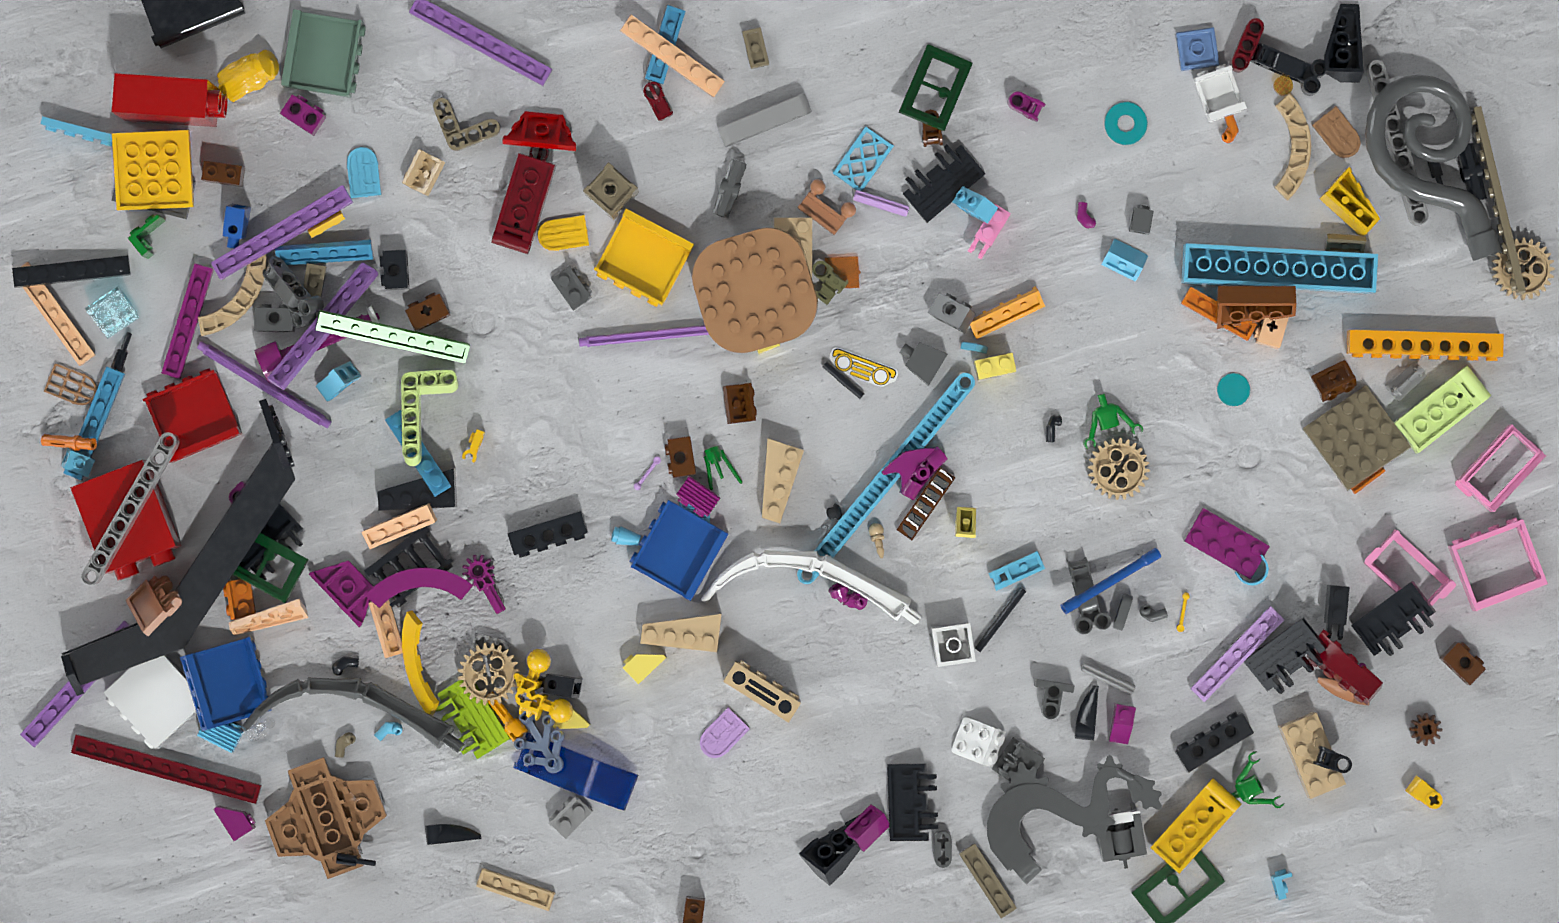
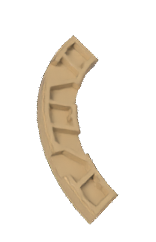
M1290 93L1275 106L1283 116L1291 138V155L1288 167L1281 180L1274 187L1287 201L1301 185L1311 157L1309 126L1302 108Z
M266 254L247 265L244 281L237 294L228 304L211 314L198 317L201 336L210 335L231 326L250 309L263 285L264 277L262 272L266 269Z

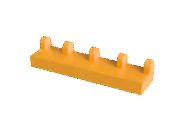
M1036 286L1031 291L1023 295L1018 294L1016 298L1006 303L1001 302L999 306L987 312L984 310L981 315L974 317L970 324L974 337L978 339L1045 307Z

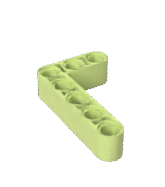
M452 370L407 372L401 378L402 453L406 464L409 466H417L422 459L421 395L455 392L459 384L456 373ZM448 379H452V380H453L452 383H449V384L445 383V381L448 380ZM430 380H433V381H434L433 384H430V385H427V384H426L427 381H430ZM408 382H415L412 386L407 385ZM415 399V402L407 403L408 400ZM409 417H416L413 421H407ZM412 434L416 435L415 438H413V439H408V436H409V435H412ZM411 452L417 453L414 457H408V454Z

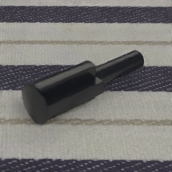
M1428 162L1432 178H1435L1437 183L1443 184L1441 178L1443 171L1440 163Z
M126 333L121 349H117L111 368L117 371H122L128 355L126 350L132 336L131 333Z
M337 853L336 864L376 866L375 860L358 858V855Z

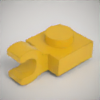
M478 429L476 432H472L469 439L471 448L463 452L462 459H465L466 455L470 453L473 455L472 462H476L477 453L485 432Z

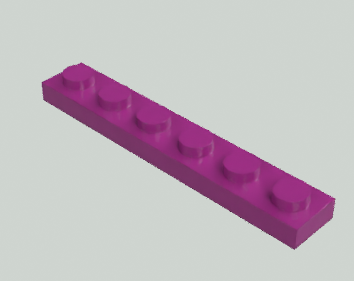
M194 264L162 368V374L181 379L198 324V317H200L214 272L212 268Z

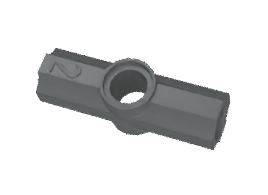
M731 159L725 178L723 177L718 191L719 196L715 203L713 214L729 218L734 200L737 199L741 188V180L746 169V163Z

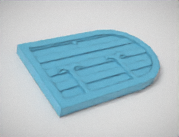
M365 147L354 149L347 158L351 198L381 195L379 163L374 152Z

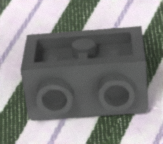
M568 266L551 280L574 311L592 298L590 296L592 290L587 283H581L579 280L581 275L576 267L572 269Z

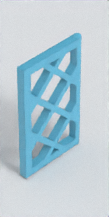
M865 127L833 174L855 190L863 191L894 145ZM866 132L872 136L873 142L862 144L861 139ZM878 144H884L888 147L883 155L878 156ZM874 145L875 156L864 158L863 147ZM855 148H860L862 159L850 160V155ZM876 159V166L872 171L867 172L865 161ZM862 162L864 173L853 174L851 163ZM845 164L849 166L850 175L847 176L838 173ZM865 176V181L861 187L854 184L853 177Z

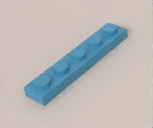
M371 240L282 245L275 248L276 257L281 258L286 265L373 260Z
M399 410L385 419V421L402 446V410ZM409 435L408 439H413L416 435ZM422 442V459L415 468L434 497L449 489L451 485ZM411 452L408 454V457H414L417 453Z

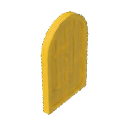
M585 215L553 219L545 222L538 231L539 243L549 251L589 246Z

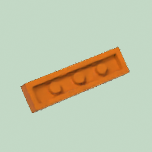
M1190 287L1180 304L1217 324V301ZM1252 321L1241 322V325L1233 326V324L1224 325V329L1248 341L1257 324Z

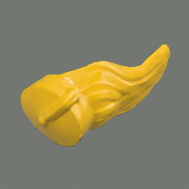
M262 50L257 54H249L230 63L217 74L219 90L224 95H227L231 102L241 99L247 93L261 90L268 81L273 80L278 74L279 64L277 58L271 51Z

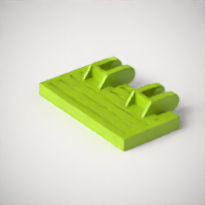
M459 680L437 694L441 701L448 696L450 699L439 705L436 712L443 710L451 703L453 704L455 710L445 714L441 720L446 721L457 713L460 714L453 721L461 733L468 729L470 732L458 740L464 742L470 736L475 740L474 744L465 747L461 753L464 755L479 746L480 748L473 752L475 757L479 759L508 741L510 737L504 731V727L489 703L487 702L486 705H483V700L481 699L477 704V697L470 700L471 693H463L467 688L466 686L460 687L464 681ZM475 683L476 689L481 691L477 683Z

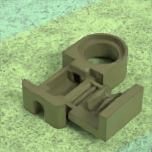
M817 261L812 267L813 275L821 282H826L822 283L821 286L823 287L819 292H816L818 299L828 305L836 295L835 291L838 290L837 294H840L846 287L848 279L845 282L833 272L834 268L824 261ZM817 265H825L827 271L824 275L816 273L815 268Z

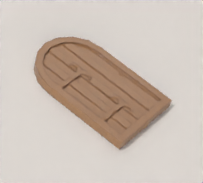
M1334 107L1312 125L1330 150L1338 157L1349 158L1358 152L1361 145L1360 137L1337 107Z

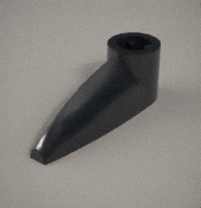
M1099 686L1091 688L1080 706L1076 720L1075 739L1094 741Z
M435 824L425 826L427 845L482 839L480 833L459 825Z

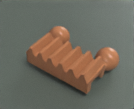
M816 179L811 183V190L798 206V209L835 235L846 219L855 215L856 207L851 202L844 203L839 215L815 197L822 194L826 188L822 180Z

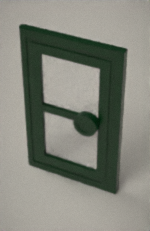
M1200 850L1180 874L1166 864L1131 893L1155 923H1174L1222 885L1225 880Z

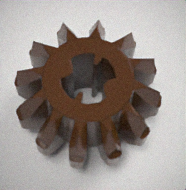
M1424 713L1422 718L1418 714L1416 716L1418 722L1411 720V723L1415 725V727H1409L1410 731H1415L1411 738L1417 737V744H1420L1423 740L1424 746L1428 745V740L1431 744H1435L1433 737L1440 739L1441 736L1436 733L1437 731H1443L1442 728L1436 727L1441 724V721L1434 722L1435 715L1429 718L1428 713ZM1428 724V729L1430 731L1428 733L1425 732L1424 735V730L1422 729V727L1427 726Z

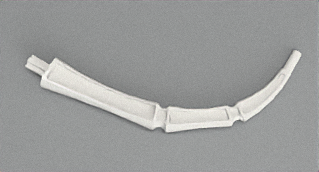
M764 550L761 554L753 552L741 558L721 573L701 598L704 603H707L715 592L720 590L727 582L745 572L756 570L761 565L766 568L791 567L810 573L817 571L820 576L844 585L880 607L895 621L902 615L916 625L922 617L909 607L910 597L866 577L829 555L820 556L817 551Z

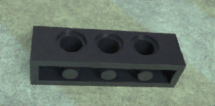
M579 511L507 534L513 554L519 555V558L530 555L529 551L535 549L538 552L548 550V545L555 544L558 547L567 544L566 540L574 538V541L584 539L585 534H588V529L583 513ZM565 524H569L572 527V532L569 535L562 533V527ZM548 529L554 533V537L550 541L545 540L543 536L544 532ZM528 535L535 537V544L533 546H528L525 543V538Z
M1235 711L1226 717L1227 720L1220 723L1219 721L1210 726L1211 730L1204 734L1202 731L1193 737L1195 740L1187 743L1186 741L1177 746L1178 750L1175 751V754L1186 772H1191L1254 733L1243 713L1239 712L1237 714ZM1232 725L1235 729L1234 734L1227 736L1225 729L1227 726ZM1213 735L1217 736L1218 743L1215 746H1210L1209 738ZM1199 745L1202 748V752L1199 756H1194L1192 749L1194 746Z

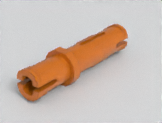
M43 434L41 437L42 446L65 447L77 451L80 449L94 450L97 447L95 438H82L79 435L69 437Z

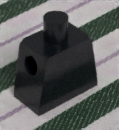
M546 674V677L539 676L538 680L542 681L540 688H543V693L568 698L580 697L583 679L558 674Z

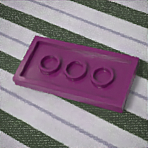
M1202 508L1184 539V542L1248 579H1252L1262 561L1260 555L1265 556L1270 547Z

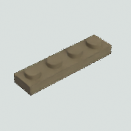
M975 843L959 853L1001 919L1017 909Z

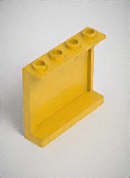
M625 209L623 217L594 271L597 272L596 276L605 281L607 278L613 280V285L618 288L624 289L626 287L631 290L630 294L638 298L641 295L647 298V303L655 307L658 304L663 306L694 244Z

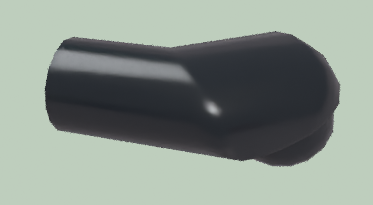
M1052 415L1046 426V442L1048 443L1055 442V426L1062 425V417L1060 415Z
M341 657L332 665L333 674L336 676L342 675L346 667L358 668L359 658Z

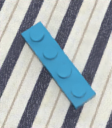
M667 5L658 34L675 45L686 11ZM652 54L644 79L663 85L669 66Z

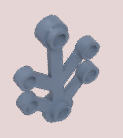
M526 711L521 715L519 714V720L524 725H527L537 743L517 738L514 742L515 748L519 750L542 751L545 758H539L534 754L527 753L523 757V762L526 765H543L550 773L559 772L564 765L563 759L559 756L564 733L558 730L552 732L555 721L552 720L550 715H545L542 718V724L544 725L542 736L535 724V715H532L530 718L527 717L525 720ZM550 739L554 741L552 751L549 748Z

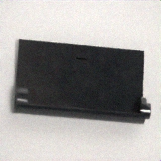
M141 0L154 34L151 36L153 43L161 49L246 14L241 0Z

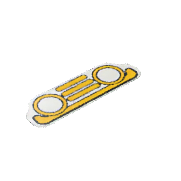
M837 347L833 348L830 353V359L834 368L841 373L880 387L895 382L897 379L898 371L890 366Z

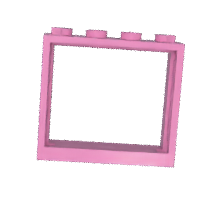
M1515 517L1506 520V525L1500 527L1499 524L1490 526L1485 533H1481V531L1470 534L1471 538L1463 540L1462 537L1453 540V545L1448 546L1472 611L1481 610L1548 584L1523 519L1517 520ZM1517 528L1536 579L1476 601L1457 550Z

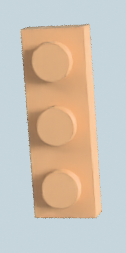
M389 600L381 608L377 607L373 602L369 603L385 658L403 653L401 638L392 608L389 605Z

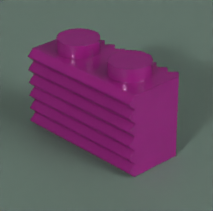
M690 476L676 494L679 497L677 501L686 507L688 504L695 508L693 512L702 518L704 515L708 517L721 499Z

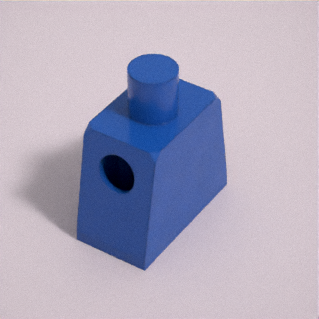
M233 203L226 206L223 236L228 237L227 248L235 249L239 246V240L246 237L251 212L250 206ZM234 225H235V226L237 227V229H238L237 232L233 229V226H234Z

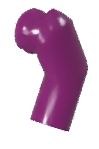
M1078 202L1077 220L1087 229L1094 228L1096 220L1087 214L1088 203Z

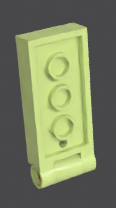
M1467 365L1397 419L1394 424L1417 454L1491 397V394Z

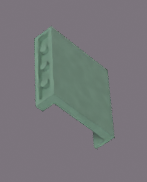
M293 9L281 85L286 88L351 98L352 93L355 94L357 82H354L355 74L358 75L360 63H357L358 56L362 55L363 45L360 44L361 37L365 36L366 31L363 21L305 13L301 10Z

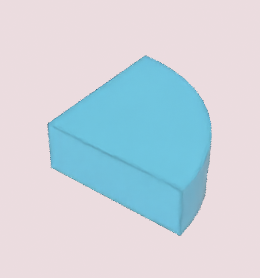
M961 342L960 349L987 354L988 347L977 343Z

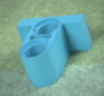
M349 361L330 371L329 375L316 385V388L328 402L351 383L357 381L361 374Z

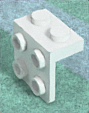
M964 717L955 738L952 752L993 768L998 759V751L1004 742L1006 732Z

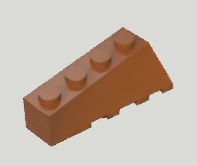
M1218 286L1217 329L1224 328V325L1227 324L1238 326L1241 325V322L1251 320L1253 323H1257L1264 318L1275 320L1296 316V286Z

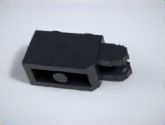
M1327 585L1324 623H1326V631L1329 633L1327 637L1329 639L1332 636V624H1338L1337 639H1343L1344 625L1347 623L1350 587Z

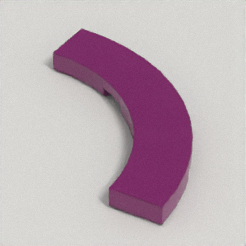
M415 568L401 571L385 578L375 585L365 597L381 608L385 602L400 592L412 588L430 587L446 591L462 600L474 585L448 571L434 568Z

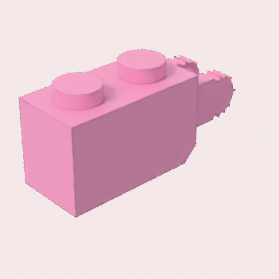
M996 205L998 209L989 223H982L974 237L973 243L968 249V252L972 253L978 241L985 244L978 254L980 259L983 258L988 248L992 246L1011 214Z

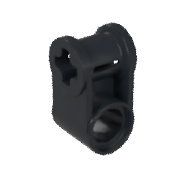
M1322 746L1318 747L1320 750L1313 764L1340 773H1347L1351 770L1352 761L1349 757ZM1340 759H1346L1348 764L1345 769H1339L1338 761Z

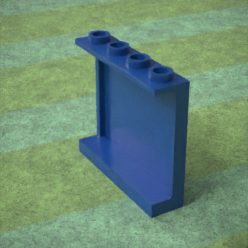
M668 500L667 503L663 502L658 510L661 514L657 520H652L649 526L651 531L648 537L643 536L639 543L641 546L639 553L634 552L629 562L632 563L631 568L636 569L691 601L729 534Z
M250 637L180 657L202 731L249 718L253 711L269 697L265 689L267 688L266 680L260 672L261 663L259 659H256V646Z

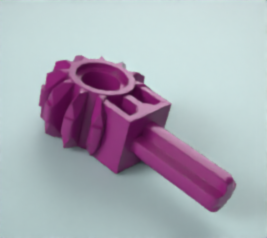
M473 555L474 562H472L471 559L467 558L466 561L470 566H462V568L468 569V572H464L462 575L470 576L466 579L468 582L474 579L472 584L478 588L479 592L483 590L496 614L503 612L506 607L493 586L496 583L492 577L494 573L489 572V569H494L495 567L494 565L487 566L491 559L489 558L483 562L484 555H481L478 561L477 555ZM476 565L483 567L484 572L481 576H476L473 572Z

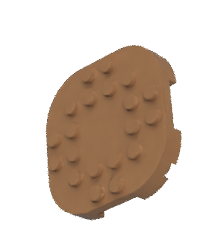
M760 228L714 242L706 247L698 256L692 274L695 294L706 330L710 337L722 348L736 353L753 352L793 340L807 331L813 323L818 310V296L806 261V254L794 236L778 228Z

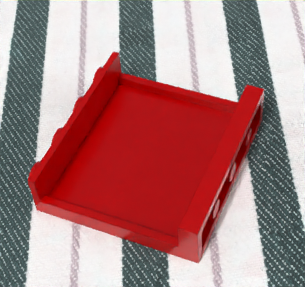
M210 368L202 370L197 377L193 378L192 375L181 379L182 383L177 385L175 383L164 386L165 390L157 392V390L151 391L146 394V398L142 399L143 402H146L159 437L164 433H173L179 438V446L169 463H174L242 435L216 370H211ZM168 436L165 439L166 446L170 447L173 445V437Z

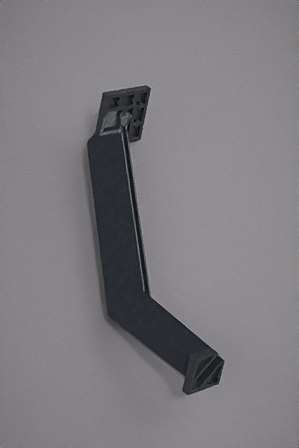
M267 399L260 400L259 403L272 443L174 590L182 599L181 606L171 616H168L149 636L142 632L138 623H134L61 653L66 677L77 696L84 694L82 685L183 649L295 481L292 467H295V464L290 454L285 434L276 416L273 404L269 405Z

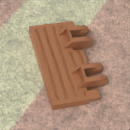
M154 576L150 581L145 580L125 600L142 632L147 636L182 604L179 594L176 591L170 592L173 588V583L168 576H162L160 579Z

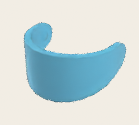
M1262 554L1260 556L1266 564V571L1263 577H1261L1257 581H1246L1240 577L1237 571H1235L1236 576L1239 578L1241 582L1247 585L1254 586L1262 583L1266 579L1269 567L1265 557Z

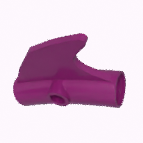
M938 446L935 448L909 450L892 460L881 473L887 475L898 472L901 476V489L899 493L915 500L924 484L948 458Z

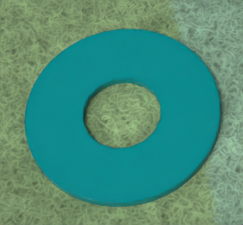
M1122 102L1114 105L1108 111L1104 125L1106 133L1111 140L1121 145H1131L1138 142L1145 135L1148 122L1146 114L1138 105ZM1128 115L1133 118L1134 127L1131 131L1123 132L1119 129L1118 120L1121 116Z

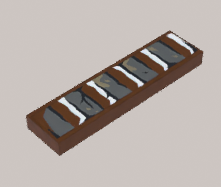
M939 467L896 530L912 541L955 480V477Z

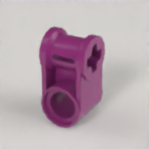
M1019 91L1012 93L1007 100L1009 108L1035 122H1038V115L1042 107L1046 105L1042 101ZM1014 96L1021 98L1022 103L1020 106L1012 103Z

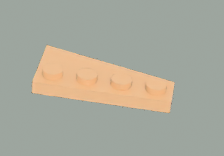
M297 599L244 618H236L234 621L229 622V629L235 636L308 618V613L301 600Z

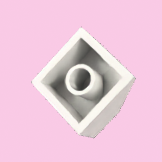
M970 623L931 628L937 667L976 662Z

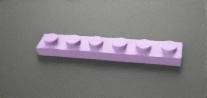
M1270 606L1190 689L1205 702L1285 619Z

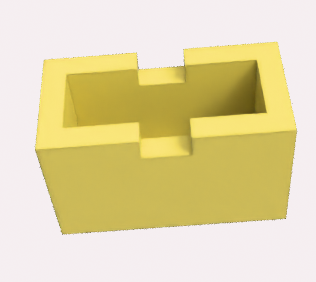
M1013 353L974 361L978 380L1016 372Z

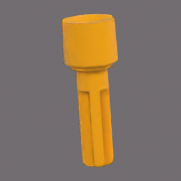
M497 699L494 700V705H491L490 700L487 701L504 723V731L513 742L517 738H521L525 732H528V729L519 718L514 719L505 706L499 703Z

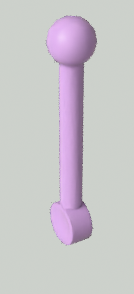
M660 457L653 459V464L640 481L634 484L635 490L641 489V484L657 464L661 463Z

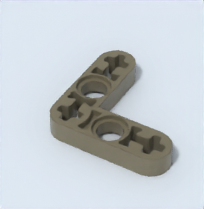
M438 98L433 104L434 112L446 142L453 151L463 150L493 138L500 133V124L495 119H488L461 130L451 104L447 99ZM440 102L447 104L445 107L447 114L451 112V115L445 116L440 119V116H444L440 109L437 110ZM448 119L453 120L455 124L451 130L444 128V122ZM490 123L497 125L494 133L486 131L485 134L487 136L483 137L479 127L483 126L485 130L489 128L488 124ZM477 130L479 138L477 140L469 139L470 131ZM465 133L468 144H465V141H461L459 147L451 145L454 137L460 140L463 138L461 134Z

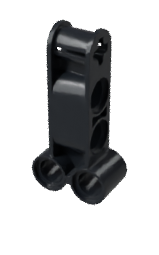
M1258 43L1256 53L1250 62L1302 84L1301 90L1306 96H1313L1319 91L1321 84L1318 78L1325 75L1323 59H1317L1310 64L1270 46ZM1314 65H1321L1323 67V72L1316 73L1314 71ZM1307 82H1313L1315 84L1316 88L1314 91H1309L1307 89Z

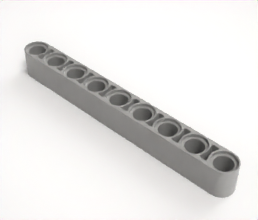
M1374 60L1366 67V76L1373 100L1380 93L1377 90V84L1381 83L1386 87L1390 83L1386 66L1380 60ZM1372 65H1377L1380 68L1379 74H1374L1371 71ZM1395 103L1386 119L1385 139L1392 160L1399 167L1418 178L1411 152L1403 138L1404 128L1397 104ZM1388 120H1393L1396 123L1395 129L1392 130L1387 126ZM1394 138L1401 141L1400 148H1396L1393 145ZM1399 157L1406 159V166L1399 165ZM1401 194L1409 222L1414 226L1424 224L1429 217L1426 203L1418 201L1412 203L1409 197ZM1415 212H1420L1423 215L1421 222L1415 220Z
M164 433L159 438L81 574L85 584L95 585L102 580L177 450L180 441L176 434ZM168 436L174 439V443L170 447L165 444V439ZM158 453L164 455V461L160 464L155 460ZM148 470L154 472V478L150 481L146 478ZM140 486L145 490L142 497H138L136 494V490ZM130 503L135 506V511L132 514L126 511V507ZM120 520L125 523V529L122 531L117 529V523ZM110 537H113L116 542L112 548L107 545V540ZM100 554L106 557V561L102 565L97 561ZM90 571H94L96 574V579L92 582L87 576Z

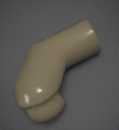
M345 733L336 740L335 757L344 758L345 748L356 741L353 733Z

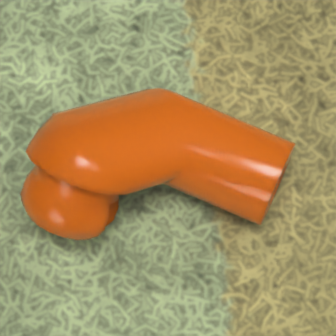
M1234 115L1225 117L1227 129L1221 138L1226 143L1234 141L1239 132Z

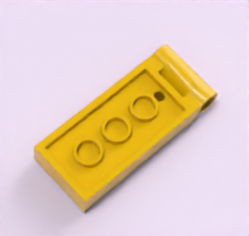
M1212 778L1150 849L1180 874L1242 803ZM1209 807L1213 808L1212 812L1208 810Z

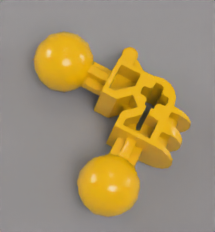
M535 649L527 657V665L530 669L528 675L524 676L520 673H515L513 676L518 687L515 700L520 705L519 714L521 715L526 711L528 718L535 715V720L538 721L544 710L549 712L550 717L555 722L565 723L573 715L571 703L561 698L550 701L548 700L549 695L544 693L536 694L535 692L542 685V681L538 680L540 673L548 670L551 663V658L545 650ZM523 694H526V696L531 700L525 701V697H523Z

